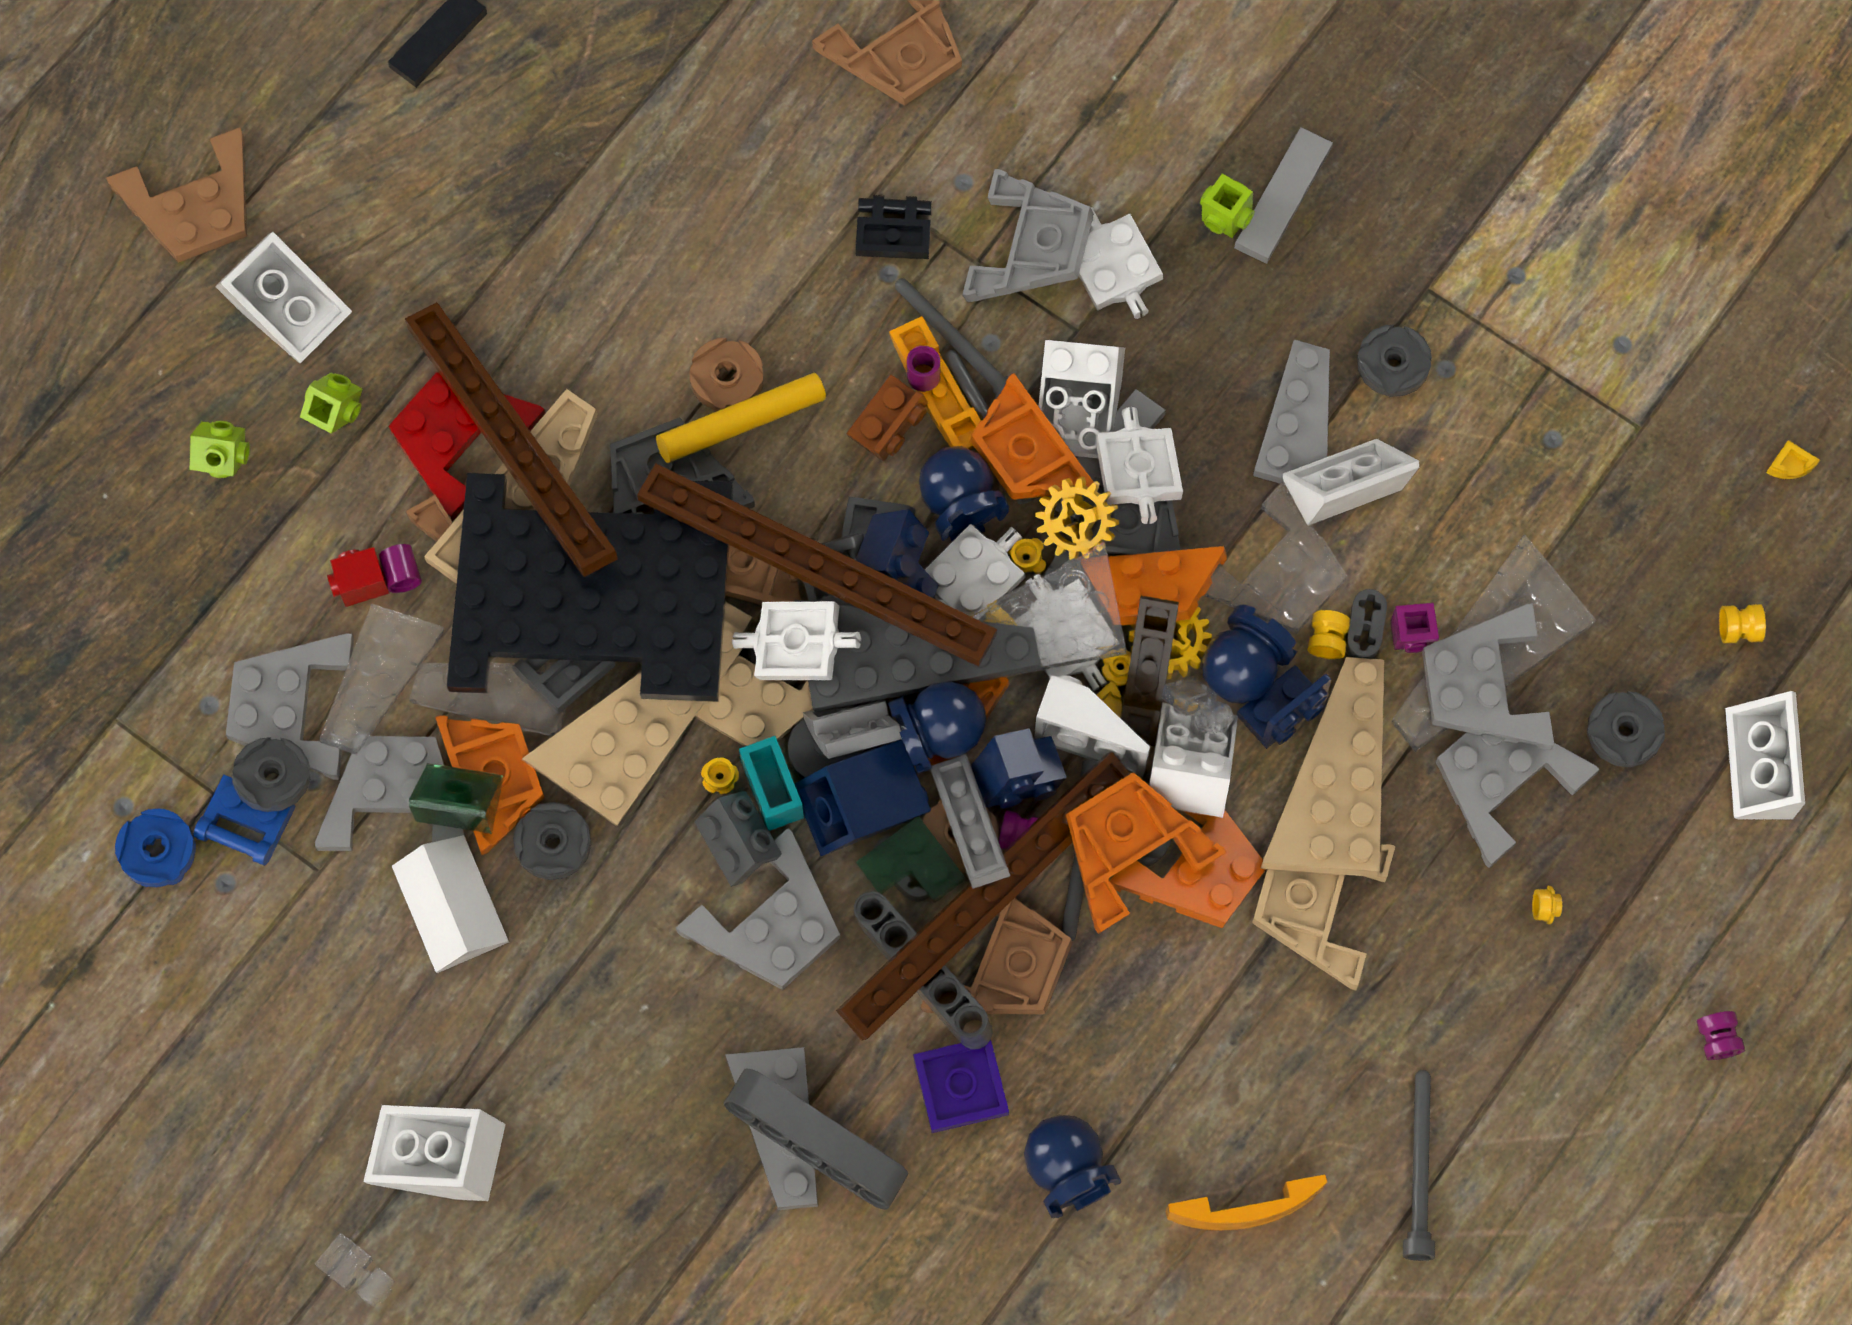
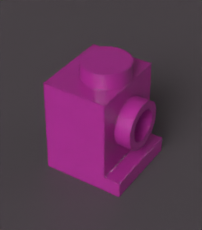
M1434 603L1395 607L1390 620L1394 650L1405 649L1407 653H1419L1423 651L1424 647L1439 640Z

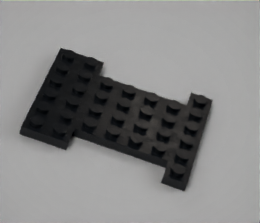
M467 473L447 677V689L449 692L487 693L491 657L642 663L641 699L719 702L729 557L728 544L655 508L654 514L588 512L616 550L618 560L584 577L537 510L504 509L507 486L505 474ZM693 481L733 500L732 482Z

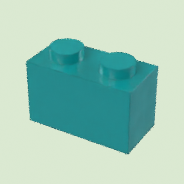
M776 736L740 748L741 764L767 829L771 831L803 819V805Z

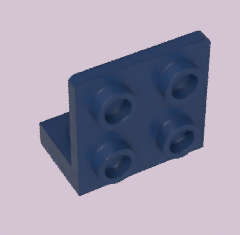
M1294 665L1276 679L1270 690L1259 699L1249 701L1237 711V716L1266 749L1275 742L1281 745L1296 732L1295 726L1304 718L1310 722L1324 710L1325 706L1323 703L1329 696L1328 689L1332 679L1325 674L1312 684L1300 669Z

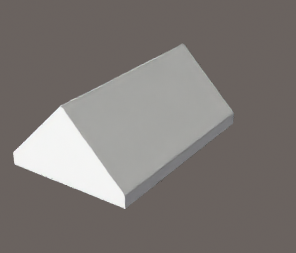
M1374 439L1283 473V481L1306 524L1309 526L1401 491L1418 470L1419 460L1379 439Z
M1789 691L1725 708L1734 818L1793 819L1805 805L1796 692Z
M464 835L423 844L392 865L436 973L509 943Z

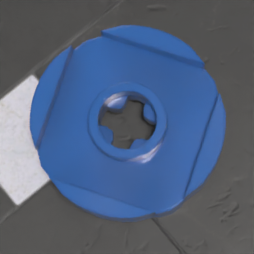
M148 809L141 812V815L135 817L131 822L128 820L120 829L115 843V854L122 870L134 882L146 887H163L168 884L175 885L183 879L184 874L190 869L196 853V842L189 826L176 813L165 809ZM156 839H161V844L165 847L164 852L159 853L157 857H151V853L146 850L147 845H154Z

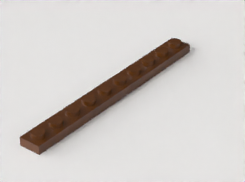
M436 302L406 317L405 322L408 330L581 574L586 577L618 560L614 547L440 305Z
M656 463L637 494L638 501L978 667L997 635L996 628Z
M1113 752L1105 754L1002 852L1010 874L1009 877L972 889L971 883L967 885L836 1010L862 1041L867 1040L1073 843L1066 814L1131 774Z

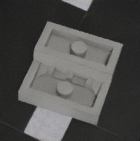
M883 699L820 712H814V710L803 712L805 723L813 739L828 759L902 739L899 733L901 732L900 726L888 716L886 701Z

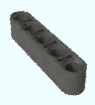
M865 892L855 901L854 914L860 927L888 960L903 947H890L889 945L893 938L905 936L907 937V943L917 934L885 896L879 892ZM875 908L883 910L879 918L875 920L865 919L866 914L870 910ZM946 965L917 991L918 995L965 1047L980 1049L989 1043L993 1031L987 1013ZM946 992H955L957 994L956 999L950 1004L938 1002L941 995ZM971 1020L982 1022L980 1029L974 1033L963 1031L966 1023Z
M748 1068L744 1069L724 1101L725 1108L734 1116L877 1208L889 1209L908 1176L907 1170L898 1162L758 1071Z

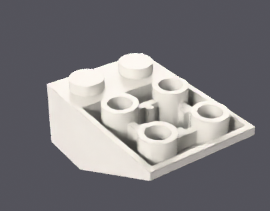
M1045 340L1039 408L1075 456L1098 458L1096 447L1097 433L1113 432L1122 383L1125 348Z
M1162 703L1149 786L1172 804L1171 807L1175 810L1223 818L1231 777L1238 716L1221 710L1208 711L1190 708L1185 704Z

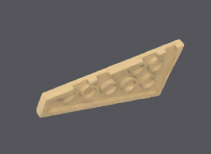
M566 389L530 432L570 486L595 423L597 411L590 404ZM502 464L495 474L506 475L507 486L504 509L536 510L506 466ZM464 510L424 556L428 564L456 584Z
M725 619L720 680L743 649H734L732 644L733 634L735 632H743ZM642 672L522 758V761L615 826H618L706 702L641 699L640 685Z
M1346 657L1263 859L1261 869L1378 877L1380 871L1384 660Z

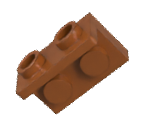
M890 375L846 434L884 462L889 455L893 457L901 449L905 442L903 436L910 426L913 425L915 427L922 421L927 413L925 406L928 404V401L924 394L919 391L915 392L899 379Z

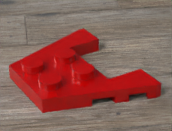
M436 372L388 427L411 464L425 481L432 495H436L451 521H454L464 509L466 486L447 471L480 435L481 431L440 373ZM504 394L530 431L546 414L545 409L539 405Z

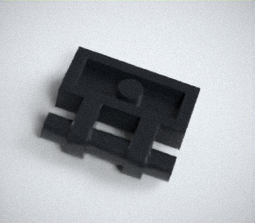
M873 195V198H859L858 212L872 213V217H857L856 256L929 259L931 220L916 219L917 215H931L932 201L917 200L916 196H906V200L885 199V195ZM884 213L905 214V219L884 218Z

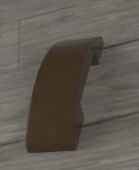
M1141 596L1121 719L1149 746L1155 747L1179 602Z

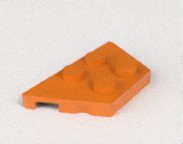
M1015 373L1011 374L997 399H994L988 408L985 418L979 422L972 433L970 442L990 466L992 473L1012 500L1052 496L1048 488L1057 485L1063 490L1062 480L1070 478L1073 486H1075L1078 478L1085 477L1086 486L1089 487L1094 481Z
M1219 546L1081 559V566L1084 574L1094 587L1100 602L1105 606L1114 626L1136 624L1141 596L1179 602L1176 621L1190 620L1198 607L1199 599L1207 593L1213 583L1211 579L1212 574L1219 564L1224 565L1227 560L1225 547Z
M437 716L435 718L481 855L487 854L517 825L522 817L524 818L527 813L531 812L532 808L536 807L544 799L535 769L522 761V758L529 754L521 727L519 724L500 722L499 724H491L486 720L471 719L470 722L452 720L448 716Z

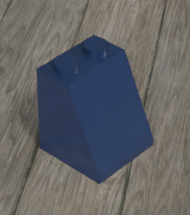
M902 739L828 765L795 783L803 805L804 816L820 856L832 853L931 812L927 792L919 782L914 765Z

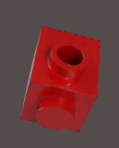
M374 547L362 551L356 549L348 550L341 553L338 558L330 560L334 573L327 575L329 585L334 597L341 595L345 607L389 594Z

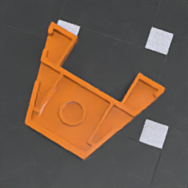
M1134 772L1066 814L1092 920L1098 934L1130 914L1109 881V878L1165 842L1174 839L1194 873L1227 853L1223 846L1218 842H1213L1200 831L1201 828L1183 817L1171 807L1172 804Z
M1225 809L1223 818L1184 811L1202 824L1203 827L1200 831L1213 842H1218L1223 846L1227 853L1195 873L1182 854L1164 878L1159 877L1139 861H1135L1116 873L1110 879V882L1118 892L1124 890L1139 895L1140 900L1152 904L1154 901L1176 908L1175 912L1223 928L1266 871V869H1261L1263 859Z

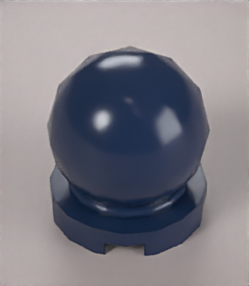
M963 446L944 447L929 457L921 468L919 485L922 500L931 512L939 515L935 522V528L942 541L950 536L953 542L970 524L982 534L986 532L983 524L989 522L995 516L999 521H1002L1008 514V502L1003 493L992 491L993 477L990 466L978 452Z
M1244 604L1238 605L1228 617L1227 623L1230 630L1220 632L1212 639L1202 657L1203 678L1210 690L1224 700L1238 704L1259 699L1269 691L1277 676V665H1289L1298 652L1293 649L1296 645V640L1279 622L1271 618L1266 623L1253 615L1256 608Z
M952 681L930 685L919 693L913 705L910 703L907 705L903 697L888 703L892 716L896 718L900 726L901 732L899 733L918 774L933 768L930 759L934 755L947 759L964 755L978 744L984 732L987 719L984 704L974 691Z
M1057 1115L1042 1120L1029 1134L1024 1150L1027 1171L1039 1187L1050 1192L1043 1202L1051 1218L1062 1217L1063 1212L1061 1209L1073 1204L1076 1210L1079 1211L1111 1193L1108 1184L1114 1183V1185H1118L1121 1183L1114 1165H1101L1103 1151L1099 1137L1092 1127L1082 1119L1071 1115Z

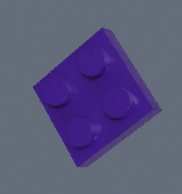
M991 1040L980 1049H970L959 1043L913 1054L931 1133L1009 1115Z

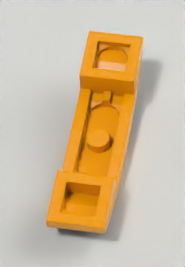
M923 316L889 331L891 340L906 372L907 356L912 349L918 346H929L937 351L940 356V381L934 389L919 392L924 394L928 401V404L925 406L927 412L950 447L963 446L970 450L973 449L974 446L970 442L971 435L981 419L974 407L970 408L939 353V345ZM919 365L915 370L927 373L932 368L928 365Z
M1324 1174L1287 1181L1282 1189L1284 1199L1215 1212L1210 1211L1208 1197L1171 1203L1167 1205L1166 1217L1175 1223L1205 1230L1223 1231L1252 1228L1279 1220L1302 1208L1324 1189L1327 1179Z

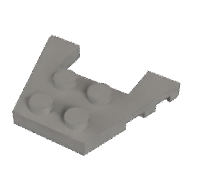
M995 169L987 197L990 204L1021 207L1006 268L970 266L962 294L966 302L979 301L1078 279L1094 215L1090 206L1053 191L1050 193L1035 187L1033 183L1027 180H1017L1010 177L1007 172Z
M1533 604L1523 605L1423 648L1422 656L1432 725L1477 735L1484 733L1504 738V741L1517 744L1519 741L1538 745L1537 748L1551 750L1553 748L1554 739L1549 712L1509 714L1499 644L1536 640L1538 635Z
M346 633L234 662L226 727L228 740L246 746L260 738L270 737L271 740L288 739L303 750L308 759L310 769L324 774L325 777L339 780L343 748L341 743L304 741L303 736L311 670L351 671L354 645L353 635Z
M1468 732L1438 756L1436 764L1456 805H1459L1468 823L1467 828L1472 838H1475L1482 853L1481 857L1488 868L1494 865L1516 844V841L1490 815L1492 811L1543 767L1571 795H1574L1590 781L1600 769L1554 743L1551 750L1537 748L1538 745L1520 741L1517 744L1504 741V738L1484 733L1477 735Z
M359 736L316 838L315 847L317 851H352L354 814L356 812L433 813L432 842L462 835L465 836L436 737Z
M789 828L774 840L781 851V856L777 860L770 862L788 881L733 931L729 933L703 905L698 907L676 927V931L680 936L695 941L704 946L706 950L727 958L738 964L740 968L782 990L840 939V933L793 832Z

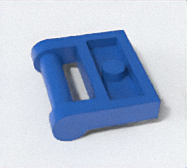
M223 774L204 815L195 826L193 837L204 842L208 839L252 856L254 862L265 866L273 855L293 814L295 805L281 811L272 812L252 809L241 801L234 789L232 778ZM221 817L265 836L258 843L218 827L216 824Z

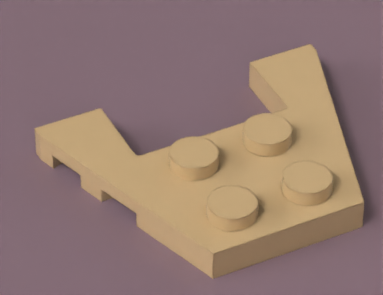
M725 601L724 619L743 633H746L753 622V617ZM738 655L720 680L719 702L706 701L695 718L744 747L772 736H776L777 741H779L804 718L803 712L813 710L808 680L801 690L782 680H759L754 676L755 664Z
M1380 845L1378 877H1364L1385 883L1395 850L1394 845ZM1267 869L1252 923L1348 988L1356 990L1367 953L1327 941L1345 875Z

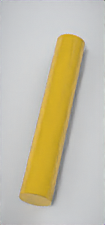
M811 373L656 436L659 452L664 461L670 463L822 402L826 399L823 383L816 373Z

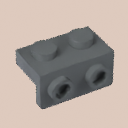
M745 791L718 797L694 821L731 887L742 884L762 864L775 861L781 856V851Z

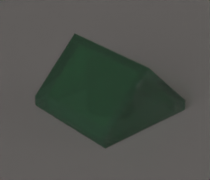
M427 763L409 798V808L416 822L492 834L503 784V775Z

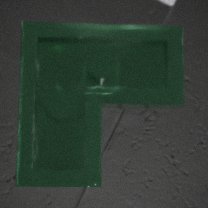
M919 816L856 862L858 868L880 894H883L912 873L934 903L966 880L963 873Z

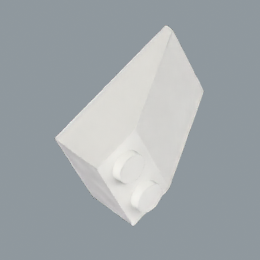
M274 232L268 234L215 286L242 314L299 363L352 312Z
M1051 675L1036 716L1034 739L1052 736L1057 749L1093 760H1100L1105 754L1113 752L1130 773L1134 772L1136 775L1143 777L1150 746L1088 687L1083 686L1080 680L1067 675H1062L1060 678Z
M382 1105L363 1182L450 1199L488 1201L506 1124L481 1109Z

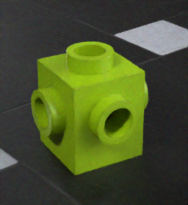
M1223 173L1213 186L1210 185L1205 190L1200 200V205H1202V221H1204L1206 227L1216 234L1224 233L1231 238L1234 237L1239 228L1242 230L1247 228L1255 213L1252 210L1253 191Z
M329 373L317 381L314 380L307 388L300 418L332 434L346 424L353 423L361 411L359 399L363 389L351 383L350 379L344 375Z
M201 421L190 435L189 470L207 472L216 478L234 477L242 464L246 465L249 459L250 444L245 442V428L235 427L227 421H215L212 423Z

